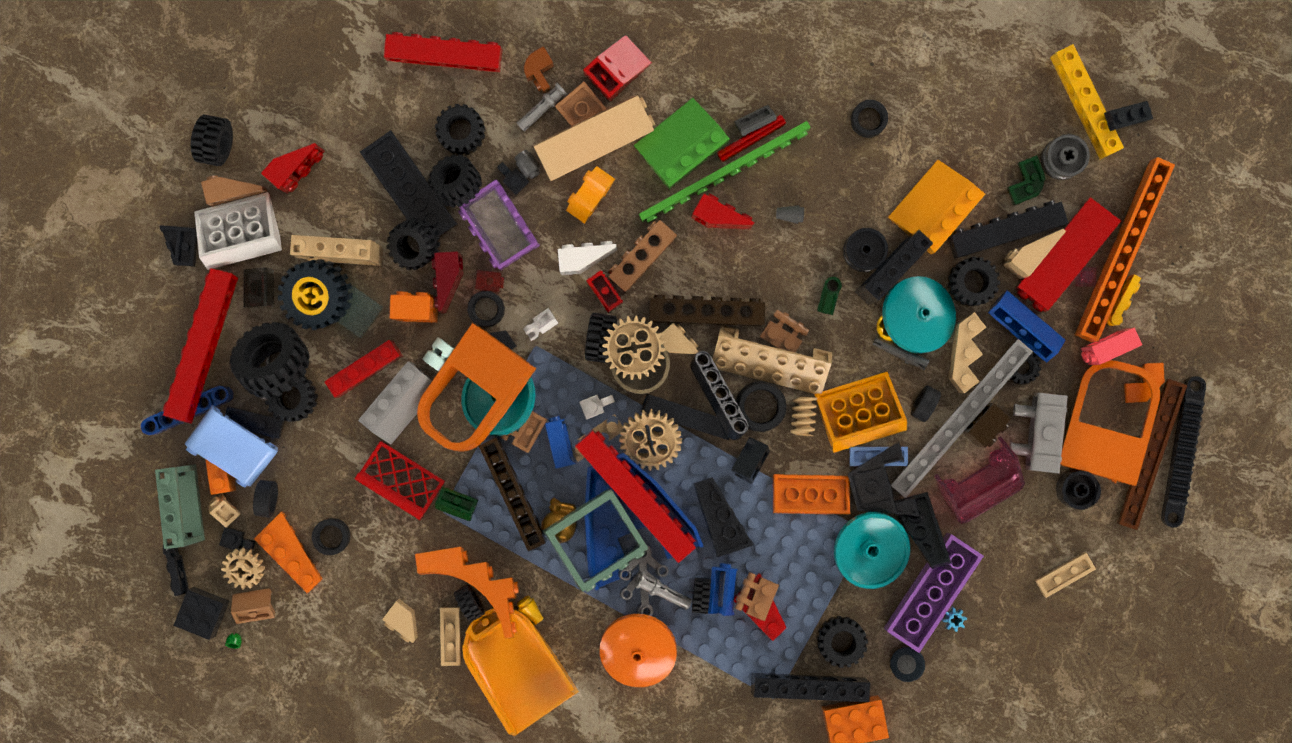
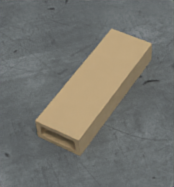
M634 95L534 144L533 146L550 181L653 132L655 123L652 116H647L645 108H647L643 97L639 98L638 95Z

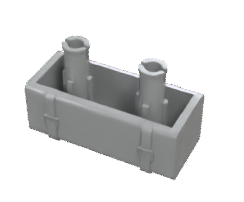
M1033 393L1032 406L1014 404L1013 416L1031 417L1028 444L1010 442L1009 454L1026 456L1025 469L1060 473L1068 396Z

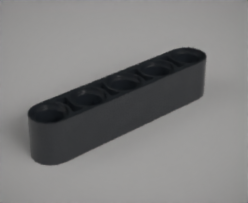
M699 351L692 359L690 368L727 436L732 440H739L747 432L748 422L710 354L706 351ZM698 360L702 361L704 365L699 364ZM707 377L712 378L713 382L709 381ZM716 393H719L722 398H719ZM725 409L729 410L731 412V415L727 414L725 412ZM734 426H737L741 432L737 431Z
M646 393L640 412L644 410L646 414H649L650 409H652L653 414H656L660 410V416L668 414L667 420L674 418V423L730 440L717 416Z

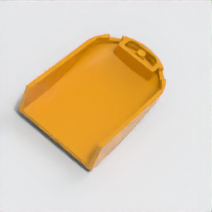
M493 608L485 611L484 615L472 621L465 633L463 657L469 671L508 734L516 736L579 691L529 618L514 610V614L511 615L512 622H516L517 633H514L515 638L505 639L501 622Z

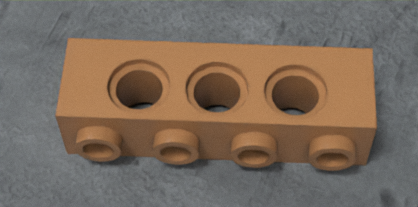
M661 220L657 223L654 221L647 228L649 232L646 236L643 237L641 235L635 241L636 247L632 251L628 249L621 257L623 261L619 265L615 264L608 271L610 273L608 278L623 292L626 293L676 239L677 235ZM651 237L659 238L660 243L657 246H651L648 242ZM638 251H645L647 257L645 260H638L636 253ZM625 265L633 266L634 271L632 274L627 275L623 272Z

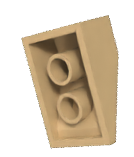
M1061 229L1023 247L1015 248L1013 251L1010 250L1004 257L1005 262L1003 266L1019 279L1029 277L1066 231Z

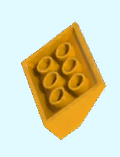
M937 160L888 218L907 235L920 230L933 242L927 249L928 253L933 254L985 196V193L971 181L940 160Z
M888 372L835 387L820 394H814L815 398H817L816 402L833 453L907 430V419Z

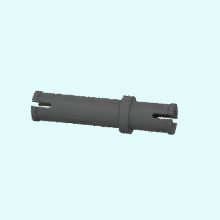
M877 334L872 345L904 360V363H910L923 371L929 363V359L906 351L896 343L883 339L879 334Z

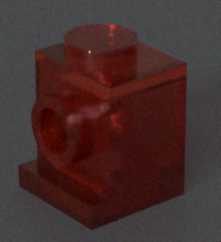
M477 270L476 290L500 293V288L504 289L505 277H502V273ZM488 278H493L491 285L487 284Z

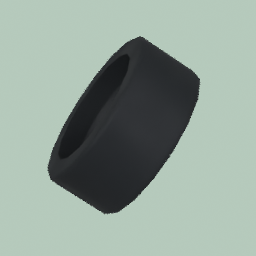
M876 100L860 102L854 108L851 115L853 130L859 136L865 138H873L879 135L888 123V112L885 106ZM865 108L876 109L880 114V124L873 130L864 129L859 124V113Z
M480 291L469 300L467 311L470 319L475 324L481 327H492L502 320L505 307L502 299L497 294L491 291ZM482 298H490L497 305V313L490 320H482L475 313V305Z
M259 480L253 498V513L255 516L268 518L273 516L278 498V485L276 481Z
M337 518L320 521L312 532L314 547L324 555L338 554L350 542L348 526ZM329 525L338 527L342 533L341 543L334 548L324 546L320 540L322 529Z

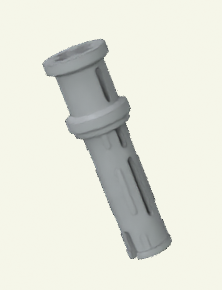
M555 83V87L549 93L543 94V99L522 119L516 122L517 125L525 132L550 108H555V105L568 94L558 83Z
M641 572L635 581V588H642L648 591L651 596L658 595L685 610L689 609L692 603L691 598L662 585L660 580H654L646 576L644 572Z

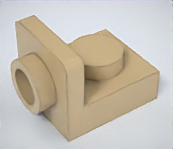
M223 493L218 497L215 496L209 502V513L225 527L230 525L240 515V511L226 500Z

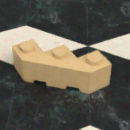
M975 312L968 314L955 324L954 341L952 344L948 379L959 393H966L980 382L968 367L983 355L972 341V338L987 328Z

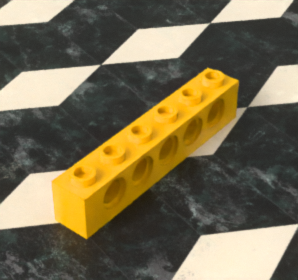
M1074 44L1056 52L1050 59L1099 159L1101 160L1123 149V144L1116 130H1109L1104 115L1106 110Z

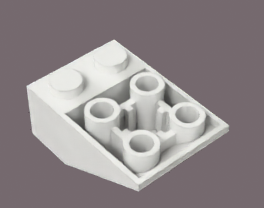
M612 241L601 242V245L593 246V243H583L581 247H574L573 244L562 245V249H558L561 275L581 274L616 252L617 246Z

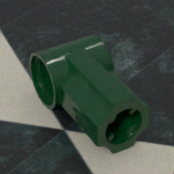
M829 277L824 281L817 308L818 312L833 315L839 291L842 288L839 278ZM830 280H834L837 283L835 291H831L827 287Z

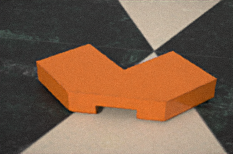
M1164 363L1142 364L1143 369L1153 375L1160 388L1165 382ZM1144 379L1143 383L1124 384L1125 403L1147 402L1151 398L1150 388Z

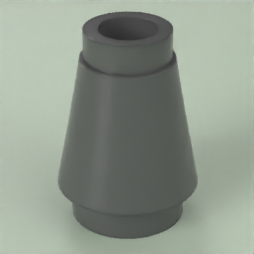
M800 205L777 207L776 219L795 224L803 223L804 207H800Z

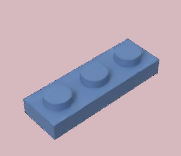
M850 447L849 466H860L889 447ZM901 447L904 460L888 463L885 466H908V447Z

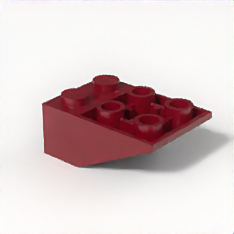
M458 251L434 253L435 258H432V269L436 271V277H433V287L437 290V297H434V305L441 313H447L464 275L463 255Z

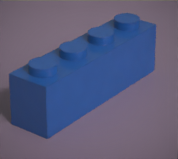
M1008 290L994 302L988 312L1046 363L1059 353L1065 342L1062 336Z

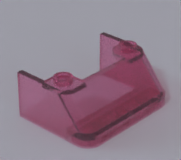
M1001 436L998 437L1000 449L994 450L990 454L989 465L957 483L955 479L942 481L938 474L934 476L939 491L961 524L971 521L1016 494L1025 485L1019 459Z

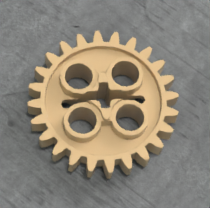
M627 316V322L625 323L622 319H619L620 325L617 326L613 323L615 330L608 329L610 337H604L608 344L602 345V347L607 348V351L602 354L609 356L605 362H612L610 370L616 367V375L622 371L623 378L630 374L631 380H633L634 375H637L640 380L642 373L649 377L648 370L655 373L656 371L653 366H661L658 359L665 358L660 355V352L666 351L665 348H661V345L666 343V341L659 339L663 336V333H656L659 327L652 328L653 321L645 324V317H643L641 322L638 321L637 316H635L634 321H631L630 317ZM639 331L647 333L648 338L646 341L640 342L637 340L636 335ZM619 335H626L628 337L626 345L621 346L617 343ZM633 342L636 345L652 344L651 347L637 349V353H633L632 350L617 353V349L631 347ZM648 350L651 352L652 357L649 361L641 360L640 353L642 351ZM629 354L632 357V362L629 365L622 364V355Z
M650 409L649 414L642 410L641 416L635 413V419L629 417V424L624 423V429L620 431L622 435L619 438V442L622 443L620 444V449L624 450L623 453L627 456L629 455V458L634 460L637 465L641 464L642 469L648 466L649 471H651L652 466L659 470L660 464L666 468V461L673 463L672 457L677 458V451H681V446L679 445L682 444V438H679L681 431H676L679 425H672L674 418L667 420V413L660 416V410L656 414H653L652 409ZM645 425L649 426L651 440L654 441L653 448L656 455L652 454L651 442L648 439V431ZM661 427L663 430L660 432H656L653 430V428ZM642 431L644 434L642 436H637L634 434V432ZM664 444L667 448L659 449L658 445ZM644 448L647 449L648 452L643 454L639 452V450Z

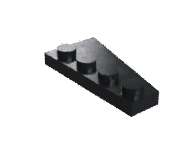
M713 477L693 483L716 556L720 557L754 545L735 516L734 511L725 500L726 498Z
M928 492L895 500L901 501L915 497L920 513L919 516L897 514L931 569L951 564Z

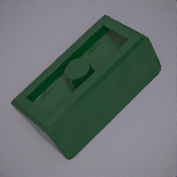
M442 487L435 502V509L471 521L478 499Z

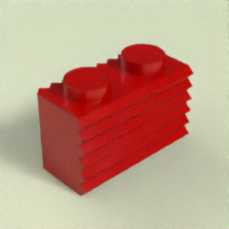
M600 270L586 280L608 313L623 304V300L617 291L614 290L615 288L612 287L603 271Z

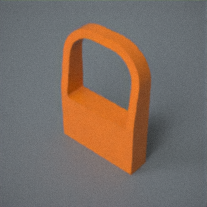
M472 323L422 395L417 410L419 424L426 434L447 449L458 452L472 450L479 446L490 434L536 368L484 329ZM459 370L496 398V402L469 439L460 443H453L432 426L430 409L433 402Z
M1109 360L1100 365H1092L1084 373L1080 381L1062 445V462L1060 465L1136 486L1160 401L1159 385L1153 375L1141 367L1115 360ZM1112 368L1138 375L1147 382L1151 391V399L1140 438L1079 422L1087 387L1094 373L1102 369Z

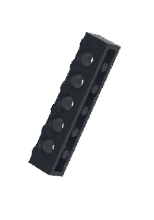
M752 673L751 693L755 698L869 702L870 682L865 677Z

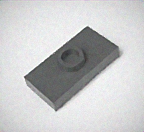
M766 105L734 121L741 135L744 136L777 120L769 105Z

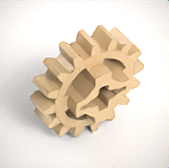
M236 548L232 553L229 552L223 560L222 564L224 566L221 568V571L226 572L223 577L229 578L228 584L235 583L234 588L241 585L242 590L246 586L251 589L254 584L257 585L264 576L262 572L265 569L264 566H260L263 559H257L259 554L252 555V549L245 552V548H242L240 551Z

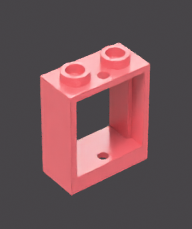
M1135 327L1121 329L1099 339V342H1092L1081 347V356L1088 365H1100L1142 346Z

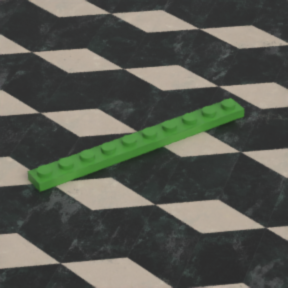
M806 121L641 212L639 217L642 223L654 221L661 212L666 214L674 209L673 206L679 202L681 205L691 200L690 196L696 193L697 195L703 194L708 190L707 187L712 184L714 186L721 184L725 181L724 178L731 175L733 177L739 174L741 168L746 165L748 168L758 163L757 159L762 156L764 158L770 157L775 153V149L788 147L792 144L791 140L804 138L808 135L807 132L811 128L809 123Z

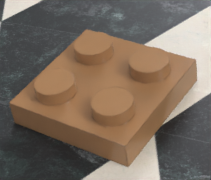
M584 81L555 105L571 126L607 109Z

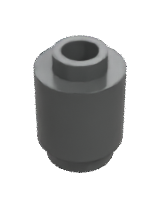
M524 150L515 156V164L525 178L530 177L534 179L541 173L539 171L541 166L531 152Z

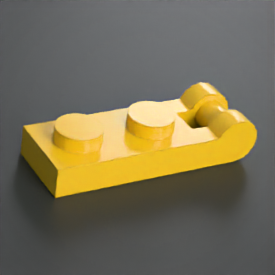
M1135 274L1128 276L1118 295L1107 325L1115 326L1123 322L1122 314L1124 310L1126 311L1130 307L1132 295L1139 290L1141 277Z

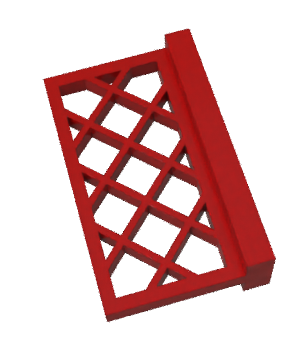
M382 441L379 442L361 471L354 478L357 482L419 521L422 520L445 483L444 480ZM381 447L389 451L390 458L379 460L378 452ZM403 459L406 468L395 471L393 460ZM391 461L393 471L382 474L380 463ZM377 464L379 475L370 476L366 473L370 465ZM409 470H420L422 479L411 481ZM407 471L409 482L398 484L396 473ZM394 474L396 485L386 486L382 476ZM434 479L439 482L435 490L427 491L426 480ZM423 481L425 492L414 494L412 483ZM410 484L412 495L402 496L399 486ZM426 494L427 503L424 508H421L416 504L415 497Z

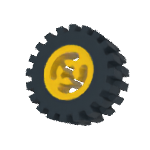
M323 259L297 264L286 271L288 274L281 278L284 284L278 287V290L282 291V294L278 295V301L283 300L284 305H281L280 308L282 311L287 310L286 318L288 320L294 318L293 324L296 326L302 324L303 329L311 328V330H317L334 324L347 314L345 310L351 307L352 303L347 301L353 298V293H348V289H351L352 285L345 282L348 279L347 274H340L342 268L339 266L333 267L334 263L331 261L324 262ZM308 282H314L318 284L319 287H316L315 285L305 288V285ZM322 301L320 308H313L308 305L309 303L313 305Z

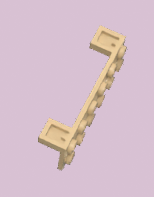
M725 325L720 326L712 358L718 370L813 394H821L823 392L832 364V352L813 348L810 357L739 339V329Z

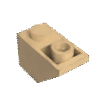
M672 323L662 332L663 336L659 338L666 341L662 345L668 353L696 355L699 352L696 349L699 347L692 338L688 340L684 336L686 331L679 324L675 326Z
M398 599L382 620L388 629L392 631L395 629L399 632L400 637L404 641L413 643L418 638L415 611Z

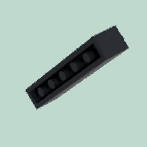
M1055 200L1043 203L1044 207L1037 209V206L1025 209L1026 213L1019 214L1017 211L1007 214V218L1000 220V217L988 220L989 224L982 226V223L970 226L971 230L964 231L961 228L953 231V235L949 236L948 240L954 259L1069 224L1062 202L1055 203Z

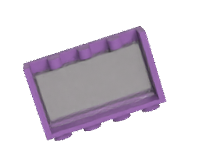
M498 180L482 188L468 204L464 203L459 207L460 210L458 212L463 220L467 219L470 223L469 230L474 237L476 235L481 240L479 245L484 252L488 251L491 256L489 261L495 269L498 267L499 270H503L540 246Z

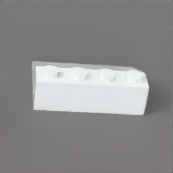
M268 192L194 211L199 258L207 270L282 250L280 234Z

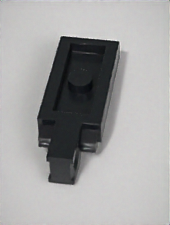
M163 544V554L167 558L166 568L171 577V590L174 592V596L186 594L189 587L182 555H179L178 548L164 549Z

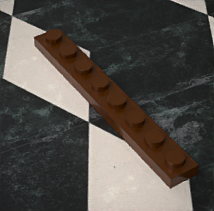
M1166 379L1137 485L1129 486L1117 524L1138 530L1187 388L1185 384Z

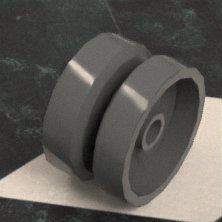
M1072 134L1061 135L1048 143L1043 149L1041 166L1051 178L1057 180L1070 179L1083 172L1087 167L1090 159L1089 148L1086 142L1079 136Z

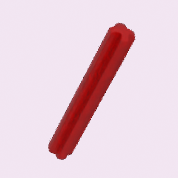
M779 115L776 117L777 120L750 132L717 153L719 159L724 162L786 124L785 119Z

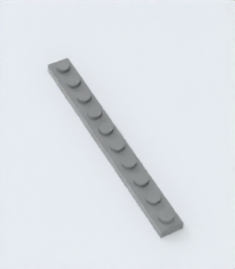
M1017 339L901 472L891 486L906 498L1033 351Z

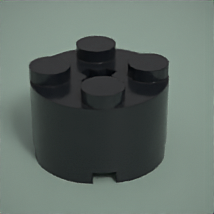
M1070 470L1064 472L1059 478L1056 485L1057 498L1064 505L1078 510H1085L1098 502L1101 495V487L1093 474L1081 470ZM1077 487L1081 488L1080 492L1076 491Z

